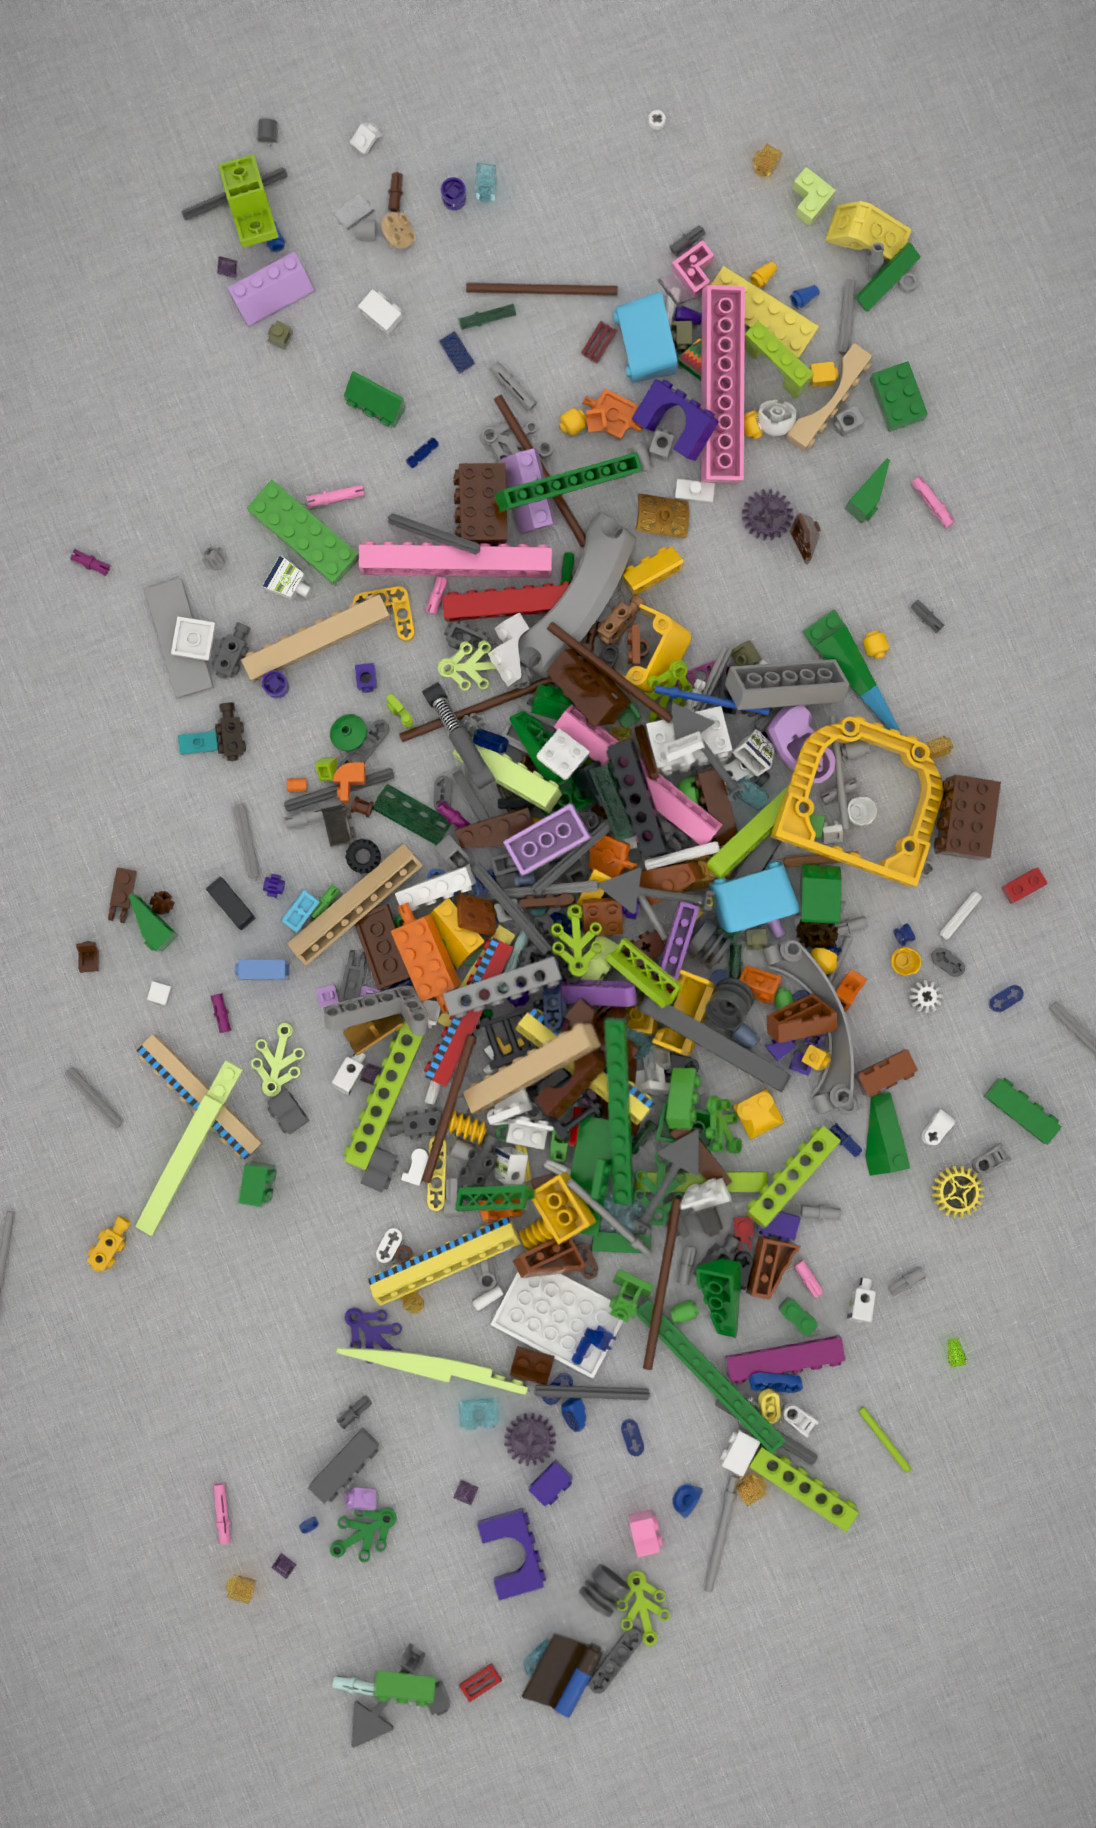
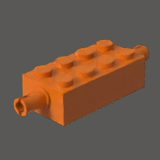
M409 902L402 904L397 909L404 923L391 930V933L421 1002L434 997L438 1001L442 1014L449 1012L443 994L455 989L461 983L432 914L417 919L414 918Z

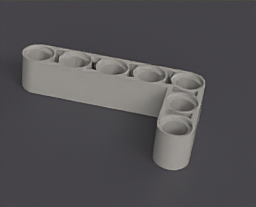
M408 985L331 1004L324 1008L325 1027L332 1031L402 1013L413 1034L420 1036L428 1032V1014L414 988Z

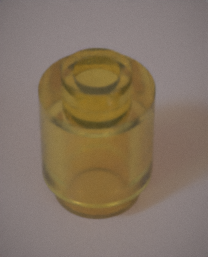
M945 736L928 741L926 744L930 750L929 758L933 760L950 754L951 749H953L950 738Z

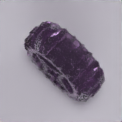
M762 489L761 496L757 491L754 492L755 498L749 496L748 501L750 503L745 502L744 507L747 509L742 510V514L747 515L742 518L743 522H748L744 526L745 529L751 527L749 534L751 535L756 532V539L763 535V541L766 540L768 535L771 541L774 540V534L780 538V531L785 534L787 532L786 527L791 526L789 521L793 520V516L790 515L793 512V508H787L791 502L786 501L784 503L783 501L786 496L783 495L779 498L780 492L777 491L773 495L772 489H769L768 494ZM769 501L777 504L780 507V509L772 508L769 504ZM762 502V510L752 515L754 506ZM765 510L768 514H772L769 519L764 515ZM783 515L782 522L773 528V519ZM754 520L756 522H763L767 529L758 526Z
M534 1412L531 1413V1418H528L527 1413H524L523 1420L519 1415L516 1416L518 1423L511 1420L510 1424L513 1428H506V1431L511 1434L504 1435L505 1439L510 1440L504 1443L507 1447L511 1446L507 1453L514 1452L512 1455L513 1460L520 1457L518 1460L519 1464L522 1463L523 1459L526 1460V1466H529V1460H533L534 1466L537 1465L536 1459L543 1463V1455L546 1458H550L547 1450L554 1452V1447L550 1444H556L555 1439H550L556 1436V1432H549L553 1429V1425L546 1427L549 1420L545 1419L541 1422V1414H539L537 1419H534ZM529 1424L526 1433L515 1434L520 1427ZM535 1425L544 1431L546 1438L535 1433ZM532 1430L533 1439L536 1440H532L530 1448H528L529 1443L528 1440L525 1439V1437L528 1438V1435H530V1431ZM514 1440L526 1446V1453L517 1448ZM545 1444L542 1450L532 1454L534 1446Z

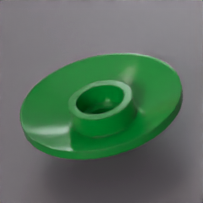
M353 714L339 717L330 729L331 742L342 751L357 749L363 744L367 735L364 721ZM346 728H349V731L347 733H344V730Z

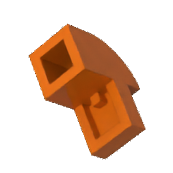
M347 763L335 772L333 782L335 785H341V787H337V798H340L342 804H350L351 785H366L365 763Z
M852 969L844 975L835 989L844 1012L852 1005L857 993L867 981V978Z
M520 1199L511 1200L514 1204H520ZM488 1200L480 1201L479 1204L484 1205ZM495 1200V1203L501 1204L504 1200ZM522 1209L480 1211L482 1221H487V1223H493L508 1216L510 1219L523 1216Z

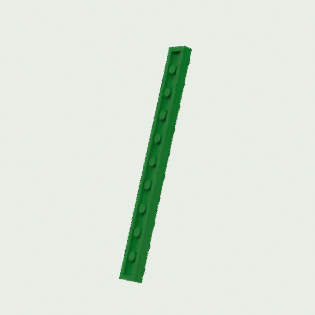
M607 1018L605 1020L613 1203L632 1205L634 1203L626 1019Z
M650 1299L640 1306L636 1313L649 1328L654 1303ZM662 1313L658 1338L773 1454L786 1439Z

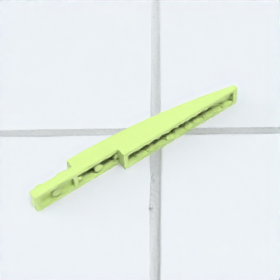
M228 1060L224 1062L168 1162L135 1226L136 1228L153 1236L244 1069Z
M336 1348V1353L448 1383L452 1375L526 1395L528 1389L524 1385V1381L513 1379L512 1382L507 1381L505 1376L494 1374V1377H492L491 1368L460 1360L385 1349Z

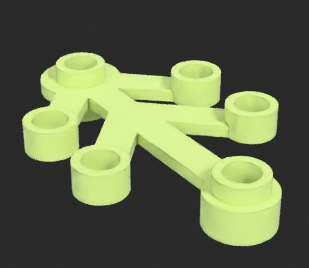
M485 640L478 644V649L464 663L458 662L466 654H470L473 649L472 645L467 641L460 644V650L451 659L445 658L439 662L438 672L440 675L452 677L462 690H468L471 683L467 678H462L457 671H465L480 689H486L489 686V681L486 677L480 676L475 670L497 669L491 661L477 662L484 654L491 650V645ZM487 645V648L482 649V646ZM465 646H469L467 650H463ZM485 681V684L480 685V682Z
M282 1023L278 1026L277 1033L280 1037L275 1058L269 1050L266 1040L260 1039L256 1042V1048L263 1053L272 1068L271 1075L269 1076L263 1067L262 1059L255 1058L251 1062L252 1068L258 1071L264 1081L262 1090L267 1096L278 1095L281 1091V1085L292 1078H298L301 1074V1070L298 1067H291L289 1073L278 1078L281 1069L305 1056L304 1049L296 1048L291 1055L283 1059L287 1038L293 1034V1027L289 1023ZM283 1027L288 1028L287 1034L282 1033L281 1030ZM261 1041L265 1043V1047L263 1049L259 1048L258 1046L259 1042ZM297 1050L302 1051L303 1055L301 1057L296 1056ZM256 1060L261 1062L258 1068L254 1066ZM293 1069L298 1070L297 1076L291 1074ZM270 1083H273L275 1085V1089L273 1091L269 1090L268 1085Z

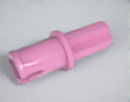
M442 576L437 577L433 591L429 593L431 596L425 609L426 612L437 615L448 579Z
M801 1260L793 1266L802 1278V1283L806 1284L813 1297L820 1296L823 1290L815 1279L816 1275L811 1273L805 1261Z

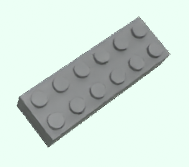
M836 659L733 666L729 669L725 683L738 710L844 702L850 685Z

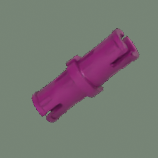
M77 549L73 551L75 554L71 555V561H75L85 566L86 569H92L104 576L108 574L106 571L110 570L109 564L97 560L93 555H86Z
M441 801L438 807H436V811L448 819V823L454 824L457 828L471 824L460 815L461 813L458 810L455 811L445 801Z
M223 993L210 996L215 1012L213 1015L216 1017L219 1033L231 1031L228 1019L229 1011L226 1010Z

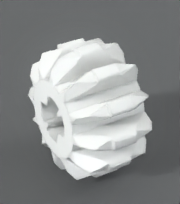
M923 980V987L917 982L916 987L918 990L911 988L915 995H910L909 999L916 1000L912 1002V1006L919 1004L917 1011H921L924 1007V1012L928 1013L929 1007L932 1011L936 1010L934 1003L941 1005L937 998H942L943 995L936 993L940 990V987L933 989L935 982H931L928 986L927 980ZM928 992L930 999L923 1001L922 993Z

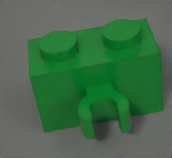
M538 684L532 698L531 713L559 720L565 710L572 704L574 705V703L562 693L560 687L555 689L552 688V684L548 686Z

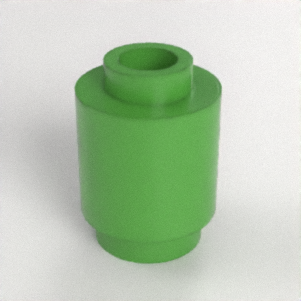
M785 987L777 990L774 1002L777 1010L794 1002L790 990L786 991Z
M691 1300L673 1305L674 1307L669 1309L674 1324L678 1322L681 1324L696 1319V1314L699 1313L696 1302L692 1303Z

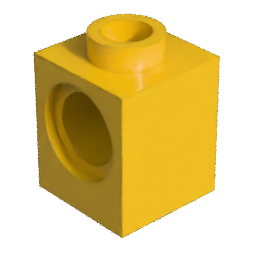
M834 361L810 365L809 369L814 373L810 382L811 388L831 386L838 379V368L834 367Z

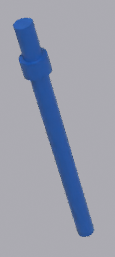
M656 685L654 693L668 695L669 698L677 699L678 697L738 709L733 700L683 691L673 686L668 688ZM770 708L746 709L744 711L769 715Z

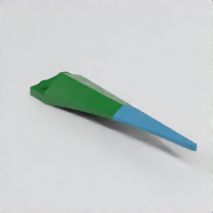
M835 609L803 630V634L812 647L825 660L836 659L850 684L849 686L887 728L900 731L847 626L843 623Z

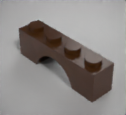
M581 998L566 1014L567 1023L571 1027L579 1023L584 1025L592 1024L601 1045L598 1047V1050L605 1055L606 1040L598 1031L595 1023L597 1010L585 999ZM627 1037L629 1064L641 1048Z
M598 1048L574 1061L572 1078L565 1086L556 1088L548 1085L537 1096L536 1100L545 1114L554 1118L564 1115L572 1103L576 1102L585 1089L589 1088L591 1083L603 1073L607 1067V1061Z

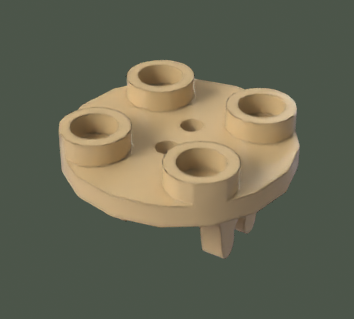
M391 212L384 216L381 226L386 239L390 242L388 244L390 248L395 246V248L404 249L416 240V235L413 232L407 215Z

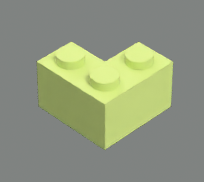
M807 167L794 181L792 188L804 198L797 207L795 216L810 227L833 199L836 191Z
M597 936L595 941H600L603 944V949L601 953L596 954L588 962V971L581 979L603 980L604 976H602V973L606 975L611 967V964L605 959L609 953L616 951L619 945L605 936ZM598 945L593 946L595 950L600 949Z

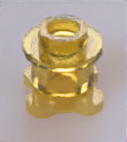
M417 1290L400 1297V1300L403 1301V1308L412 1314L420 1312L424 1307V1300L417 1295Z

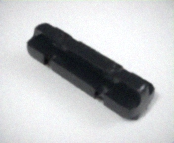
M522 797L509 798V800H506V798L498 799L499 809H506V807H509V809L528 806L529 808L535 807L534 804Z

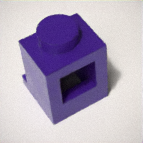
M772 1039L771 1042L773 1044L767 1043L765 1047L775 1060L779 1061L796 1047L794 1044L796 1040L778 1043Z

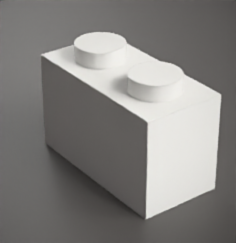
M372 289L358 305L359 312L388 336L403 319L401 309L393 303L391 305L387 302V298L380 291L375 292Z
M738 1428L736 1432H732L728 1441L730 1445L728 1449L723 1450L720 1459L722 1460L721 1465L743 1477L760 1441L755 1436Z

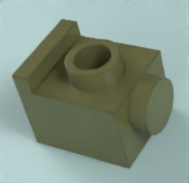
M277 320L275 325L272 324L268 331L269 339L267 341L285 350L293 335L291 327Z
M673 321L672 339L673 343H676V349L679 352H685L692 345V321Z
M751 640L741 643L732 650L731 656L737 666L756 665L757 662L762 660Z
M766 929L745 931L746 950L766 948Z

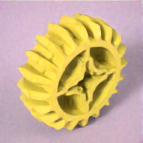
M952 1166V1172L949 1168H945L946 1175L940 1172L939 1176L942 1179H934L936 1183H939L938 1187L932 1186V1189L937 1190V1193H932V1197H938L934 1204L941 1203L938 1209L942 1211L946 1208L944 1214L947 1216L951 1211L953 1218H956L957 1213H959L960 1218H964V1211L970 1216V1208L973 1211H977L978 1209L974 1205L982 1204L981 1201H978V1197L984 1198V1195L979 1193V1191L984 1190V1187L978 1186L982 1183V1180H975L978 1176L977 1173H973L970 1176V1168L966 1169L964 1173V1166H960L959 1171L956 1166ZM964 1176L970 1183L959 1185L954 1177ZM949 1180L950 1190L943 1196L944 1186ZM956 1186L959 1189L963 1188L962 1191H960V1197L956 1194L953 1195L956 1192ZM972 1188V1197L967 1203L966 1194ZM957 1199L962 1207H951L946 1201Z

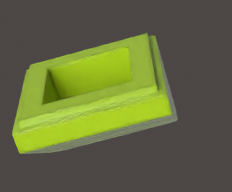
M321 758L315 762L319 781H333L337 771V758Z

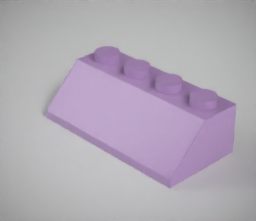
M295 252L228 287L248 327L315 292Z
M535 448L501 459V462L505 463L508 488L545 478L539 453ZM550 498L513 509L520 534L556 525Z

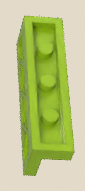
M626 938L622 939L616 951L609 953L605 959L661 1008L672 1004L683 987ZM624 946L630 949L631 957H626L621 952ZM637 959L644 961L645 969L638 967ZM651 971L658 973L660 981H655L652 978ZM665 983H670L675 987L672 994L666 990Z

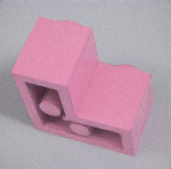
M703 240L672 262L671 270L693 299L702 294L703 288L710 285V280L702 270L713 263L714 254Z
M651 1510L628 1515L637 1557L659 1553V1546H663L661 1535H656V1531H659L656 1515H652Z

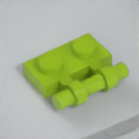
M392 693L386 697L388 702L386 704L387 708L394 716L398 714L401 717V722L405 727H412L414 724L412 716Z

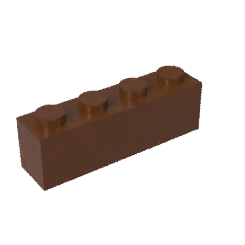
M713 766L696 770L697 776L694 779L696 787L701 789L702 794L699 795L701 805L705 806L706 812L723 824L713 836L711 842H718L719 846L726 845L738 831L730 801L727 797L728 794L724 780Z

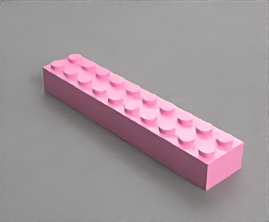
M707 285L702 289L701 408L712 411L715 414L714 418L719 420V423L701 451V482L739 483L744 480L745 287Z
M364 542V545L359 544V569L362 575L551 578L552 548H548V545L544 544L537 545V547H529L527 544H518L517 547H510L509 544H498V547H490V544L483 543L480 544V553L474 555L441 543V546H433V543L414 545L411 542H404L402 545H395L393 542H383V545H375V542Z

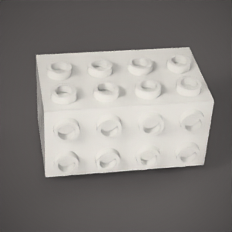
M718 706L695 712L715 722L702 732L701 736L720 763L727 762L731 758L732 746L722 707ZM673 719L669 723L660 720L646 724V733L660 775L667 777L675 771L683 773L690 771L692 767L705 768L709 766L710 761L701 749L693 752L696 760L691 764H685L682 757L668 762L663 745L675 741Z

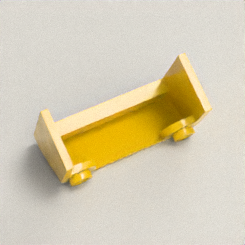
M640 604L641 613L654 619V630L663 636L647 669L634 666L630 668L625 678L641 691L652 693L655 689L650 688L647 684L648 678L650 676H660L669 670V666L674 661L683 660L692 641V636L689 630L669 616ZM668 680L662 682L659 686L667 684Z
M681 970V975L677 982L683 987L678 993L673 1007L704 1024L707 1016L705 1012L706 1004L717 986L709 980ZM667 1026L658 1029L655 1039L652 1041L659 1046L686 1057L691 1055L696 1044Z

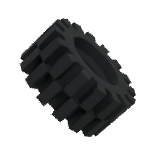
M368 839L355 840L352 844L350 843L349 848L346 850L345 858L353 871L363 874L370 873L379 865L381 853L374 842ZM360 849H367L370 852V860L365 864H361L356 860V853Z

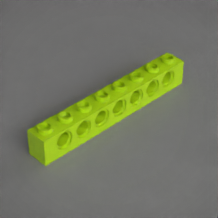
M405 1020L404 1025L396 1030L399 1032L397 1039L393 1038L389 1049L392 1050L389 1057L385 1056L381 1065L384 1068L382 1074H378L374 1081V1085H376L374 1093L370 1092L366 1100L369 1103L366 1110H362L358 1120L361 1121L359 1128L355 1127L351 1135L353 1142L351 1146L347 1145L343 1154L346 1157L345 1162L364 1170L367 1169L372 1154L378 1145L424 1035L418 1036L413 1034ZM406 1034L412 1037V1043L409 1046L402 1043V1037ZM401 1052L404 1054L405 1060L403 1063L395 1061L394 1056L396 1053ZM389 1070H394L397 1073L395 1081L388 1080L387 1073ZM381 1088L389 1090L390 1095L387 1099L380 1097L379 1091ZM373 1106L381 1107L382 1114L377 1117L372 1114ZM367 1123L374 1126L372 1134H367L364 1131V1126ZM359 1141H363L367 1145L364 1152L357 1150L356 1145Z

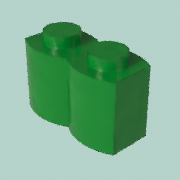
M787 1297L778 1307L781 1314L788 1321L794 1323L795 1327L802 1334L810 1336L818 1327L816 1320L809 1313L803 1311L801 1306L792 1298Z

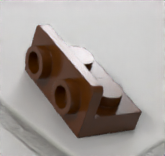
M517 1346L510 1376L547 1385L555 1356Z

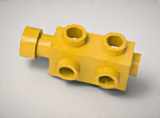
M118 1215L113 1229L111 1227L106 1230L103 1229L97 1238L100 1240L97 1246L93 1245L89 1250L87 1262L91 1264L90 1267L93 1270L104 1272L107 1268L111 1269L116 1262L115 1254L117 1251L121 1253L124 1249L126 1237L123 1233L125 1230H128L132 1223L123 1216ZM107 1239H111L113 1245H108ZM98 1255L103 1257L102 1262L97 1260Z

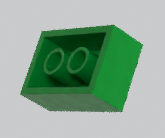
M909 361L872 374L870 382L888 432L925 420L928 413Z
M254 1161L244 1164L238 1199L239 1204L262 1207L272 1200L274 1189H271V1183L275 1181L277 1170H274L275 1165Z

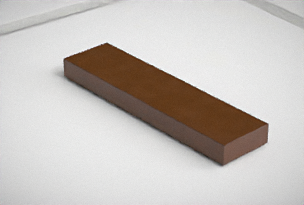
M672 1129L670 1134L675 1140H678L694 1130ZM699 1138L698 1170L707 1181L713 1178L716 1180L723 1178L726 1186L732 1183V1179Z

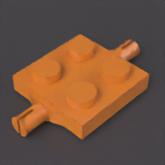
M606 388L601 397L596 401L587 396L583 400V404L592 407V410L605 408L607 431L603 432L619 440H622L625 432L630 427L641 432L643 427L632 420L639 405Z
M606 834L588 850L590 852L588 868L596 869L611 878L624 874L625 868L635 870L637 864L628 861L631 844Z

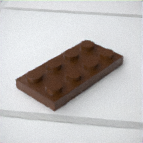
M389 904L371 910L355 924L377 990H381L409 979L410 976L391 933V930L397 928Z

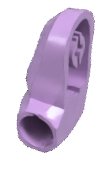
M804 705L782 707L770 720L765 730L770 742L774 745L779 759L792 771H794L804 742L815 732L810 727L812 721L811 713ZM828 747L820 759L812 784L822 783L834 771L836 759L833 751Z

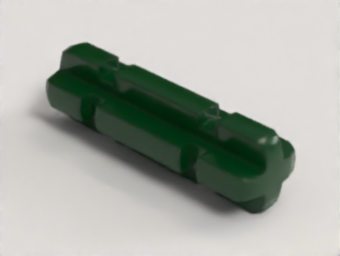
M648 1120L644 1125L645 1128H642L633 1139L634 1142H631L632 1154L636 1155L639 1152V1147L645 1144L651 1136V1131L654 1132L657 1128L653 1121Z

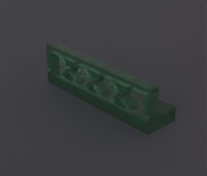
M608 759L603 765L593 767L589 771L616 840L620 841L635 835L631 830V824H633L631 817H628L625 811V799L621 798L619 793V781L613 775V763Z
M386 784L373 807L374 811L435 845L444 839L445 834L452 825L448 823V819L442 814L389 784ZM388 791L393 794L395 798L386 796V792ZM407 802L411 804L412 807L407 808L403 805V803ZM419 812H425L429 817H423ZM436 821L446 824L445 828L437 825Z

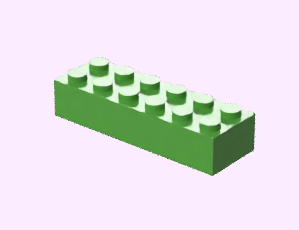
M272 479L247 507L252 516L334 586L340 582L359 560V554Z

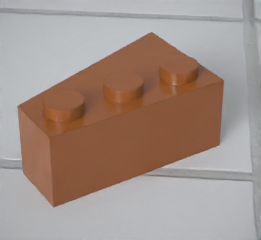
M813 993L767 1015V1034L778 1043L837 1031V1012Z
M758 1236L746 1293L770 1300L782 1280L781 1277L787 1267L789 1268L792 1263L791 1260L801 1246L791 1242Z
M572 1238L559 1245L553 1239L519 1255L513 1260L521 1278L574 1273L586 1267Z

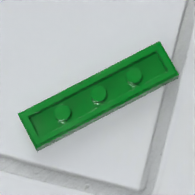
M908 242L855 296L865 311L868 312L921 258L911 243Z

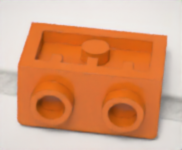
M746 965L739 980L746 983L752 989L754 999L773 1005L775 994L782 982V976Z

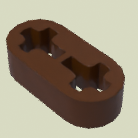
M579 1243L576 1245L578 1252L579 1247L587 1249V1252H585L587 1259L583 1260V1262H588L590 1267H595L592 1275L584 1272L586 1267L581 1270V1273L585 1278L592 1279L598 1274V1266L590 1247L585 1243Z

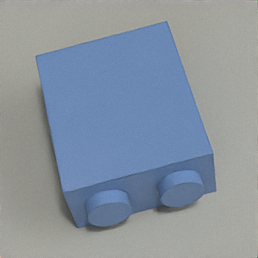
M238 959V964H235V975H238V979L289 980V961Z

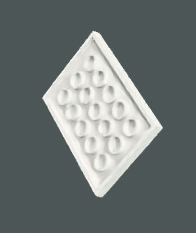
M517 1272L490 1325L545 1354L555 1356L554 1359L593 1379L623 1320L610 1315L612 1308L609 1307L611 1299L563 1274L521 1278Z

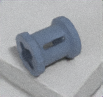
M534 871L525 876L515 872L516 888L532 886L535 883Z

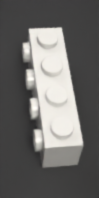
M470 864L402 888L395 895L399 906L409 902L411 911L419 908L418 905L425 903L427 906L437 902L436 899L443 896V899L454 896L453 892L460 890L463 893L471 890V886L476 883V879L471 871Z

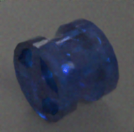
M908 923L904 924L900 929L896 928L893 930L901 947L906 945L908 941L916 940Z

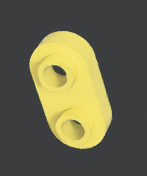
M766 1389L758 1397L759 1412L770 1424H774L781 1416L779 1396L773 1389Z

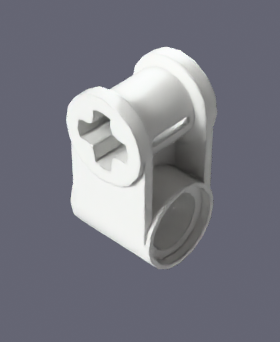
M938 1109L922 1131V1141L927 1145H937L953 1127L956 1120L942 1109ZM928 1133H934L933 1137L935 1139L929 1140L930 1136L928 1135Z
M788 1402L782 1407V1415L787 1422L807 1438L815 1424H819L817 1419L792 1402ZM789 1409H796V1414L793 1417L787 1416Z

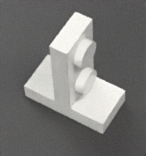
M653 1045L642 1050L646 1082L638 1084L636 1087L642 1094L666 1096L669 1095L671 1083L665 1082L664 1069L655 1062L652 1056L651 1049L655 1047L661 1048V1046Z

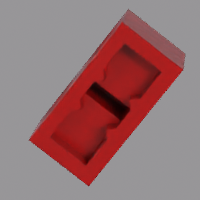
M1039 867L1002 886L1001 889L1009 903L1012 904L1048 883Z

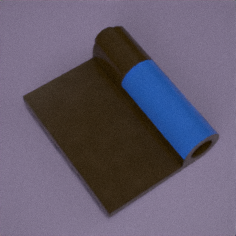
M554 1633L521 1697L550 1706L559 1714L568 1718L571 1717L603 1655L600 1651L601 1647L594 1643L589 1645Z

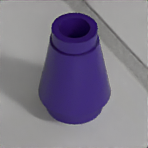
M683 305L681 307L677 306L674 321H692V325H700L702 313Z

